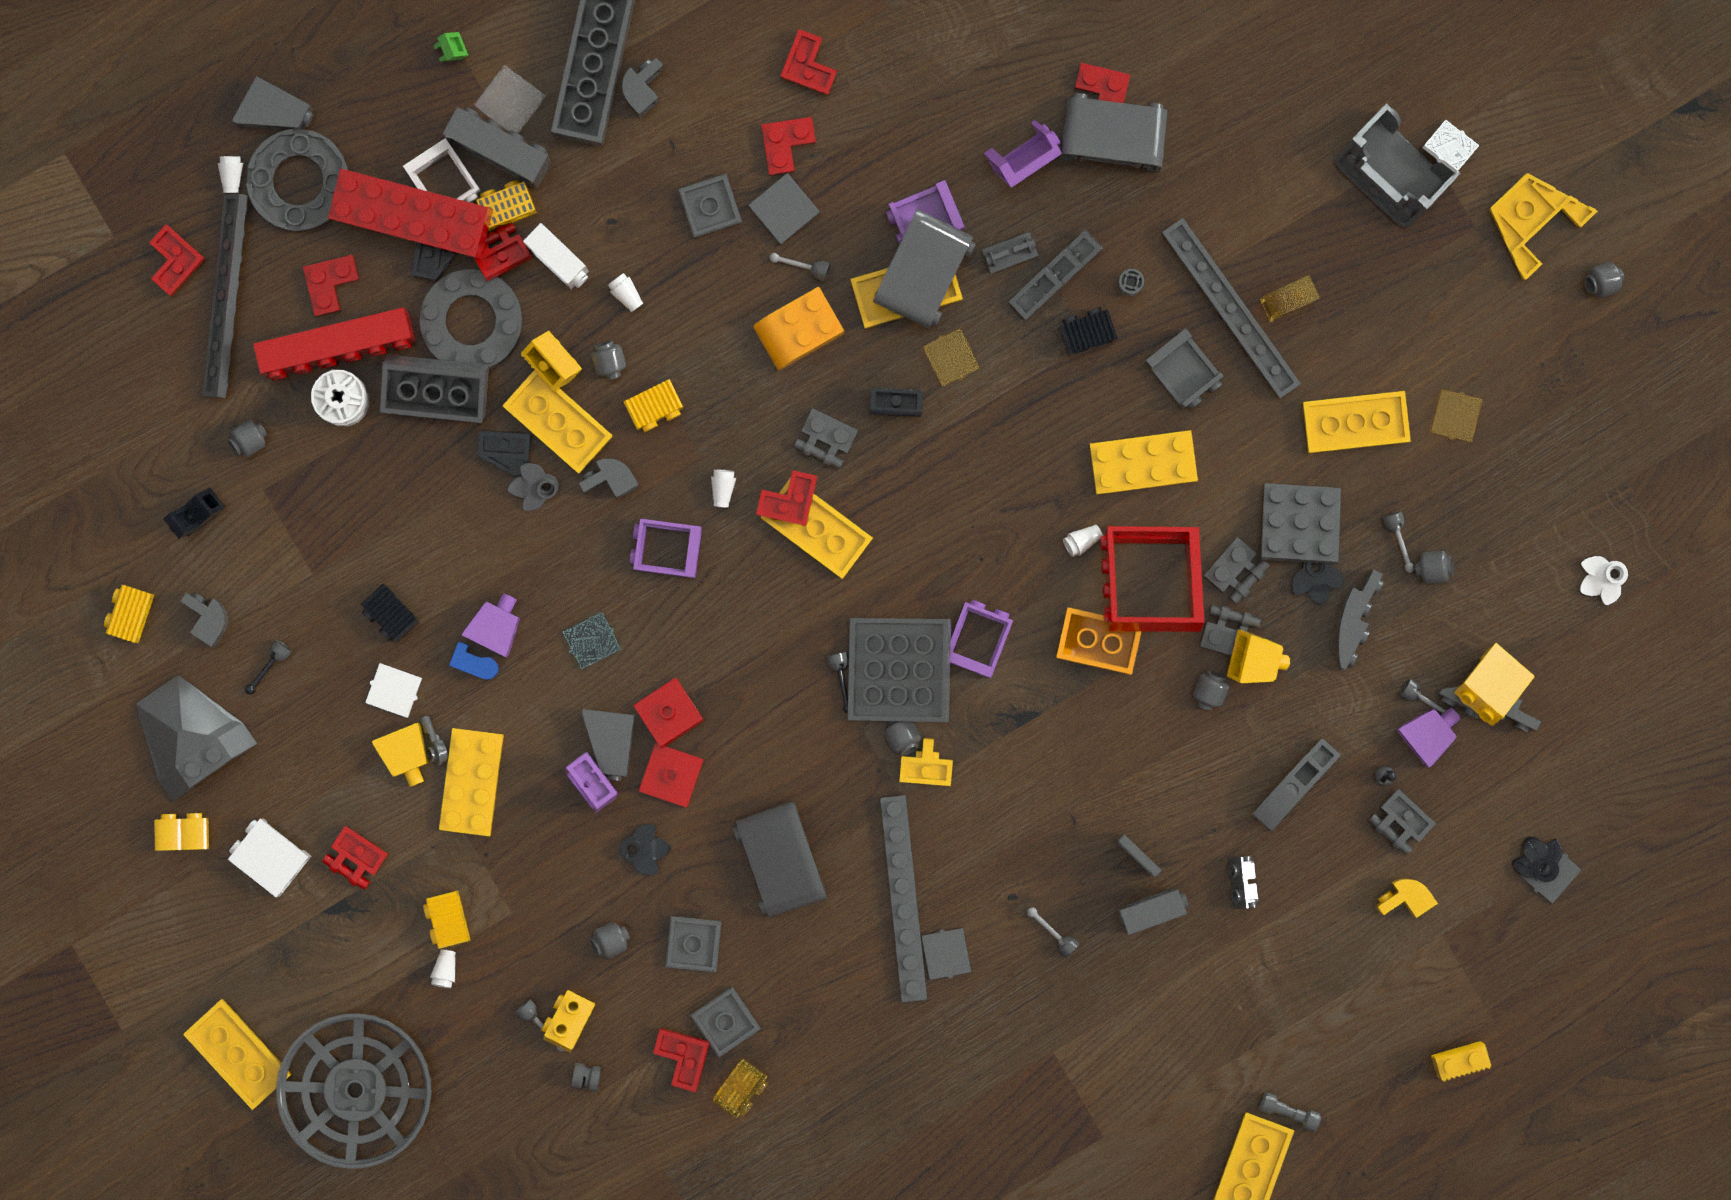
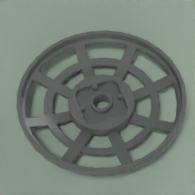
M362 1013L341 1014L329 1017L303 1032L286 1053L278 1073L276 1086L280 1117L295 1143L307 1154L323 1163L348 1169L378 1165L402 1152L416 1138L424 1125L430 1109L432 1096L428 1065L414 1040L400 1027L390 1021ZM354 1021L353 1036L338 1038L325 1046L313 1036L319 1030L332 1024ZM364 1021L386 1027L397 1034L403 1041L391 1050L387 1045L378 1040L364 1037ZM306 1043L316 1054L308 1063L302 1082L286 1081L293 1058L299 1048ZM353 1044L352 1059L339 1063L330 1053L331 1050L339 1046ZM363 1045L377 1048L386 1056L374 1065L370 1061L363 1059ZM409 1048L415 1054L421 1067L424 1089L409 1087L407 1072L402 1061L399 1059ZM322 1059L331 1069L326 1081L310 1082L315 1067ZM391 1064L396 1066L401 1080V1087L386 1085L382 1072ZM356 1082L362 1086L363 1091L359 1097H353L349 1094L348 1088L351 1083ZM286 1092H301L304 1109L311 1120V1123L301 1132L295 1127L289 1114ZM310 1092L324 1093L328 1108L319 1116H317L312 1106ZM386 1096L401 1097L397 1111L389 1120L380 1109ZM408 1098L423 1099L418 1120L411 1132L404 1138L395 1125L400 1121L405 1112ZM334 1115L348 1120V1135L332 1130L325 1123ZM371 1116L382 1127L373 1133L358 1136L359 1121ZM319 1130L333 1140L347 1143L346 1157L342 1159L328 1155L312 1146L307 1139ZM385 1134H388L396 1144L394 1148L381 1155L356 1160L357 1144L374 1141Z

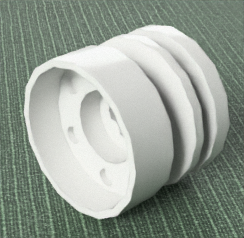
M331 370L322 374L315 381L311 391V402L315 412L322 419L336 426H350L358 423L366 415L370 406V395L366 385L354 374L345 370ZM337 391L341 394L345 393L342 396V403L333 401L336 398L335 393Z

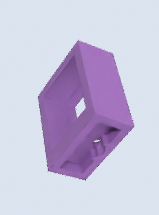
M640 519V523L635 524L633 539H637L636 549H631L630 564L634 565L633 570L696 578L702 527ZM647 527L690 533L685 570L642 564Z
M971 600L970 604L964 603L952 634L950 663L991 678L1013 620L1008 619L1010 614L998 609H995L994 613L985 610V604ZM968 611L1004 625L988 666L953 652Z
M587 752L566 767V775L595 814L617 798L618 793Z

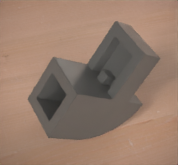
M657 58L653 61L648 59L638 69L640 71L638 75L630 67L623 78L622 89L626 102L640 118L659 102L658 96L647 86L664 70L663 64Z
M616 459L597 461L596 463L601 471L598 473L595 470L590 471L582 476L583 481L579 483L586 494L608 482L617 499L640 487L631 470L624 463Z
M197 592L193 595L185 593L181 602L201 615L190 633L209 646L216 647L228 626V615L225 607L217 599H212L210 604L206 605L208 600Z

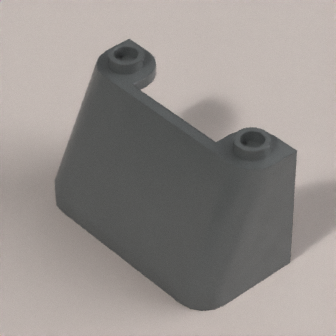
M1073 93L1072 97L1066 99L1060 144L1062 154L1059 155V160L1071 162V159H1077L1080 156L1079 161L1091 160L1130 165L1138 169L1143 164V168H1147V172L1160 173L1163 164L1168 111L1163 109L1162 104L1148 103V106L1087 99L1088 95L1082 93Z
M1386 103L1336 156L1335 163L1338 169L1395 223L1401 227L1408 228L1461 173L1459 171L1454 173L1443 163L1436 162L1433 165L1397 131L1401 125L1399 114Z
M917 209L873 302L930 329L931 325L936 327L942 315V312L938 310L965 255L970 257L976 243L972 242L974 236Z
M794 801L736 820L737 826L732 828L737 842H743L762 897V899L758 900L762 915L767 913L770 918L827 899Z

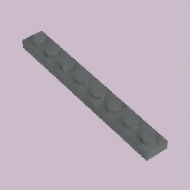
M224 194L203 397L226 398L248 195Z
M1181 218L1161 233L1276 396L1280 399L1299 386L1301 383L1186 221Z
M906 795L880 798L901 1001L927 1000Z

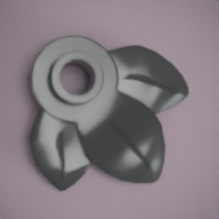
M525 463L520 465L522 476L514 478L507 487L511 494L524 498L523 510L529 511L540 508L546 499L552 498L557 493L559 484L553 475L545 474L541 466ZM544 483H550L546 488L541 487Z

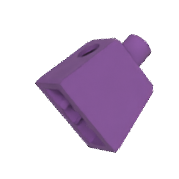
M503 593L497 606L485 602L464 630L462 636L508 658L520 621L519 617L511 614L517 599Z
M1452 707L1441 716L1435 709H1430L1395 730L1422 764L1429 768L1456 739L1457 736L1450 728L1461 718Z

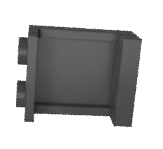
M1186 328L1146 359L1144 363L1183 410L1188 406L1191 410L1202 401L1200 395L1207 390L1211 394L1222 385L1219 380L1224 375L1217 371L1192 340V335Z

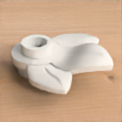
M1601 556L1590 557L1581 562L1583 569L1588 575L1581 583L1580 592L1588 596L1601 595L1604 605L1615 602L1621 595V585L1628 577L1626 566L1619 561L1608 562ZM1612 569H1616L1619 573L1616 579L1610 576Z

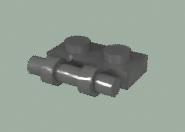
M812 408L801 431L809 435L810 438L808 442L798 438L794 448L802 451V455L807 457L813 456L823 461V465L828 467L831 465L840 469L844 460L835 455L838 450L848 454L858 430ZM817 440L830 445L829 451L826 452L815 447Z
M1237 537L1203 576L1221 592H1224L1230 585L1235 591L1229 598L1237 604L1242 597L1246 598L1250 593L1249 589L1257 580L1260 581L1265 576L1264 572L1270 565L1265 560H1261L1257 566L1252 564L1250 561L1257 553ZM1245 568L1250 574L1242 583H1239L1235 578Z
M1212 605L1209 615L1218 617L1217 624L1206 622L1199 647L1232 656L1238 630L1225 627L1226 620L1241 623L1239 630L1247 632L1249 626L1259 628L1261 619L1253 617L1252 613L1244 612L1243 614L1232 611L1228 606L1222 605V607Z
M1396 789L1380 807L1387 814L1383 819L1376 813L1368 819L1375 826L1374 830L1379 835L1382 833L1392 842L1391 846L1394 849H1399L1405 855L1412 850V847L1406 842L1411 836L1417 842H1420L1436 824L1399 789ZM1393 821L1404 829L1400 835L1389 826Z

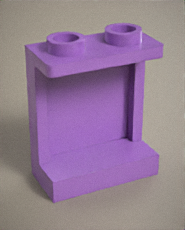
M1032 121L1031 125L1036 135L1004 157L999 155L993 148L984 153L994 172L1010 187H1013L1062 154L1058 147L1061 144L1060 140L1053 131L1050 132L1045 124L1040 125L1037 121Z
M945 180L936 183L932 188L903 200L889 203V210L886 211L891 226L896 224L899 234L895 235L899 245L917 209L962 231L965 228Z

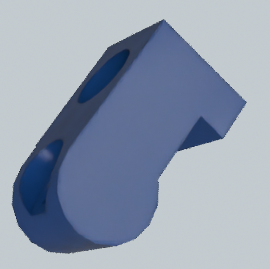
M458 642L449 666L482 679L489 680L497 676L499 664L495 659L490 657L480 658L467 653L469 645Z

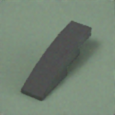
M1084 230L1067 248L1026 284L1009 303L1027 320L1093 259L1103 247L1087 230Z

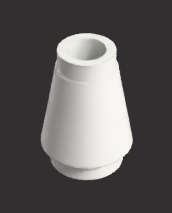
M240 156L220 157V163L217 164L223 193H238L243 163L240 162Z
M622 273L608 284V287L611 289L610 293L631 312L643 304L630 276L627 278Z
M714 470V474L711 476L713 506L729 507L736 481L734 471Z
M1095 524L1068 533L1063 542L1072 557L1076 555L1081 556L1098 542L1103 535L1100 528Z
M440 950L430 976L432 979L431 985L451 989L452 983H455L456 952Z

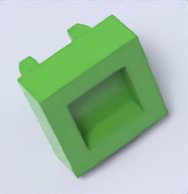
M459 32L444 33L437 37L439 42L434 45V48H442L444 56L440 57L439 61L461 60L468 56Z

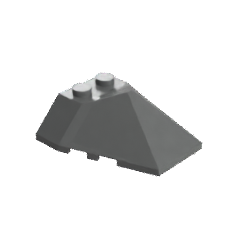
M180 675L175 676L136 703L158 782L172 802L177 801L194 789L196 784L226 763L240 757L258 744L242 721L215 703Z

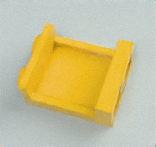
M1497 643L1484 652L1480 657L1481 661L1463 684L1454 691L1462 703L1472 708L1483 721L1488 722L1491 726L1506 715L1535 677Z

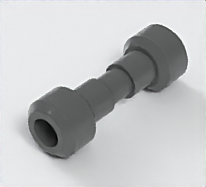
M1269 1092L1262 1095L1258 1105L1259 1111L1268 1115L1276 1113L1292 1118L1293 1121L1301 1123L1303 1129L1310 1132L1316 1131L1321 1121L1320 1113L1313 1110L1305 1112L1298 1108L1289 1107L1287 1104L1278 1101L1277 1096Z

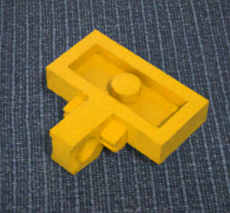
M923 738V750L916 751V757H901L900 782L951 786L953 760L939 759V752H933L934 739Z

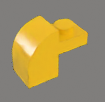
M1398 879L1391 882L1396 892L1388 891L1378 898L1379 903L1375 907L1381 915H1385L1401 903H1404L1411 915L1417 918L1438 903L1422 883L1411 879Z

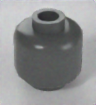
M1612 262L1595 265L1587 271L1584 278L1585 288L1589 294L1597 298L1616 294L1622 288L1624 273L1621 268Z
M612 340L593 346L594 350L590 353V359L595 374L600 377L606 376V380L620 377V371L624 370L627 365L622 347L619 344H614Z
M245 420L229 431L230 438L227 439V442L237 456L242 455L247 458L265 447L264 437L267 436V433L259 422L255 424L251 420Z
M1444 550L1423 552L1420 556V561L1415 562L1417 577L1421 576L1423 582L1427 585L1448 582L1450 576L1454 575L1452 556H1448Z
M1208 670L1207 673H1202L1198 676L1192 695L1198 701L1197 705L1199 707L1212 710V707H1221L1224 704L1230 686L1224 675Z
M889 721L887 723L888 727L884 731V738L893 753L906 756L919 748L918 744L921 741V735L914 722Z
M609 922L593 931L590 944L597 957L602 956L604 959L609 960L626 951L627 941L630 940V937L624 926L619 927L617 923Z

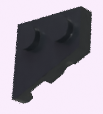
M417 242L411 276L437 281L457 255V252Z
M479 430L478 457L515 477L522 476L520 465L529 463L531 433Z

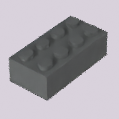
M465 106L464 110L457 107L443 132L447 141L538 189L552 163L546 152L547 150L536 143H533L532 146L526 144V141L523 140L524 137L513 131L507 134L500 124L491 119H488L486 122L481 120V117L478 116L479 113Z
M387 354L382 368L380 413L482 423L486 414L489 365Z

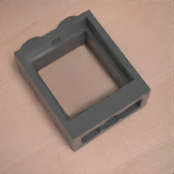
M1172 888L1117 908V912L1125 933L1130 935L1187 914L1185 908L1189 907L1184 892L1182 893V891L1179 892L1178 889Z

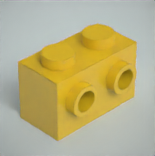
M567 990L565 996L560 994L553 1007L557 1010L553 1019L548 1017L541 1030L545 1032L543 1039L571 1053L595 1004Z

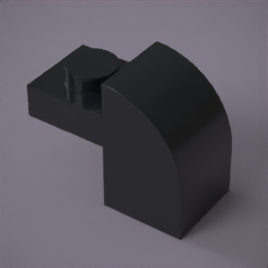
M208 488L193 496L184 506L170 512L163 519L170 530L180 539L186 535L189 537L200 530L226 507L214 491Z

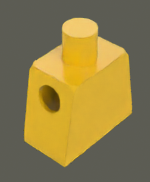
M1238 630L1227 677L1239 683L1272 682L1277 677L1278 669H1288L1290 658L1288 655L1282 654L1283 646L1243 630Z
M415 723L372 741L393 777L405 774L410 787L424 782L419 767L428 764L429 761L426 755V746L420 723Z

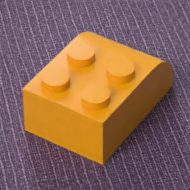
M820 287L813 289L769 314L753 326L777 371L782 370L844 334V329Z
M1067 607L1056 658L1132 675L1141 632L1109 631L1108 622H1104V615Z

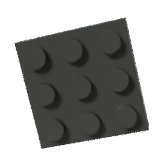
M1264 483L1261 560L1338 564L1341 488Z

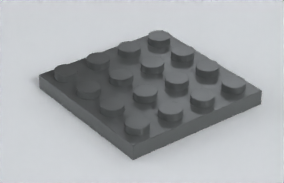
M850 618L848 720L949 722L951 619Z

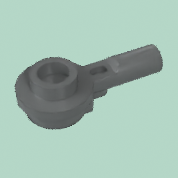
M425 716L420 719V722L429 742L426 755L429 762H432L435 766H440L448 759L447 749L443 740L439 738L438 734H435L430 716Z

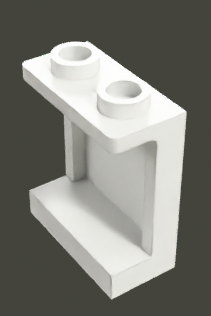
M254 819L245 830L247 836L242 842L237 840L229 850L232 855L228 860L272 895L280 897L311 858V855L295 846L267 824L265 819H259L258 822Z

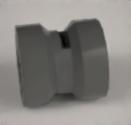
M1127 269L1120 275L1117 287L1123 295L1135 296L1143 288L1144 277L1136 269Z
M576 1062L571 1088L580 1089L581 1087H586L589 1091L597 1092L602 1067H586L583 1063Z

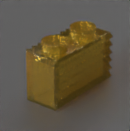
M742 1057L714 1095L712 1101L736 1119L740 1114L745 1116L753 1105L750 1099L755 1093L760 1096L768 1085L765 1081L767 1075Z

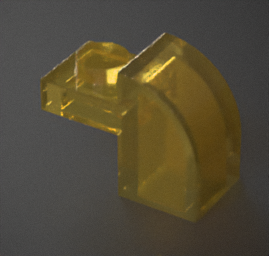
M1310 275L1270 292L1263 296L1260 301L1271 323L1320 299Z

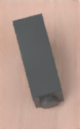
M256 76L232 122L239 127L302 130L304 126L308 127L314 114L312 113L313 108L311 105Z
M583 709L582 716L600 771L603 774H607L606 779L621 781L622 776H628L635 715Z

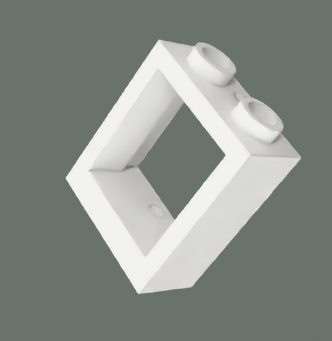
M446 138L403 166L416 187L427 191L417 174L449 154L471 187L470 190L456 199L474 203L479 199L478 194L481 193V190Z
M542 223L523 241L526 247L570 289L574 286L579 288L588 279L586 276L589 272L587 267Z

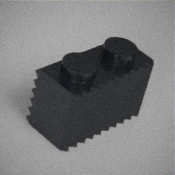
M1101 307L1087 311L1086 317L1078 319L1077 315L1062 320L1063 324L1059 325L1058 328L1068 356L1118 339L1108 310L1102 311Z
M873 387L871 389L870 414L921 417V389L918 391L916 389L913 391L911 389L906 390L905 388L903 390L900 388L898 390L895 388L891 390L890 387L887 390L885 387L882 389L880 387L877 389Z
M384 583L361 603L362 607H364L363 615L371 623L376 621L382 627L379 632L388 641L393 639L395 642H399L420 622Z

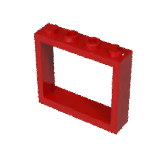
M1107 526L1105 535L1100 538V549L1105 551V559H1102L1101 572L1106 574V583H1103L1102 595L1103 598H1107V607H1104L1103 615L1104 622H1108V630L1201 632L1204 625L1199 527ZM1114 543L1185 544L1189 618L1117 617Z

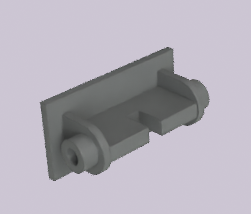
M1030 232L982 250L991 274L1039 256L1035 241L1031 237Z
M1251 856L1229 858L1228 874L1231 878V900L1234 904V909L1256 907V902H1258L1256 883L1248 884L1247 879L1256 878L1254 860L1251 861Z

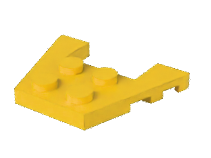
M1528 173L1489 209L1524 281L1542 265L1528 250L1525 243L1551 218L1562 210L1578 228H1581L1598 212L1593 207H1588L1574 197L1556 190L1555 187Z

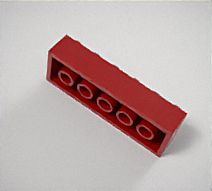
M340 168L328 219L481 259L493 209Z
M403 307L254 343L253 345L260 374L268 379H272V381H278L287 378L286 374L292 372L297 373V375H303L312 372L311 368L317 366L327 369L337 366L336 362L342 360L352 363L362 360L361 356L367 354L371 355V357L385 355L387 349L394 348L396 351L411 348L412 343H416L410 313Z

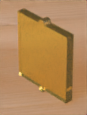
M961 328L945 336L940 335L939 339L923 346L942 387L955 380H963L964 376L980 369Z
M1441 389L1431 433L1449 437V440L1458 439L1472 443L1483 399L1465 395L1464 392L1456 393Z

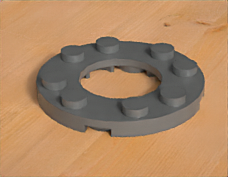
M284 130L267 138L252 155L247 174L248 195L258 213L274 226L288 231L313 230L331 220L328 219L340 168L348 170L342 153L325 136L311 130ZM294 156H304L312 159L318 164L323 175L321 192L313 201L304 205L286 203L278 196L274 189L273 178L276 169L281 162Z
M477 269L459 270L441 278L429 290L421 307L420 329L422 337L428 349L439 360L485 364L492 368L507 358L515 345H517L522 331V311L512 289L499 277L486 282L481 271ZM467 295L479 296L487 300L493 307L496 315V324L491 336L484 342L476 345H464L456 341L449 334L446 326V315L450 306L457 299Z

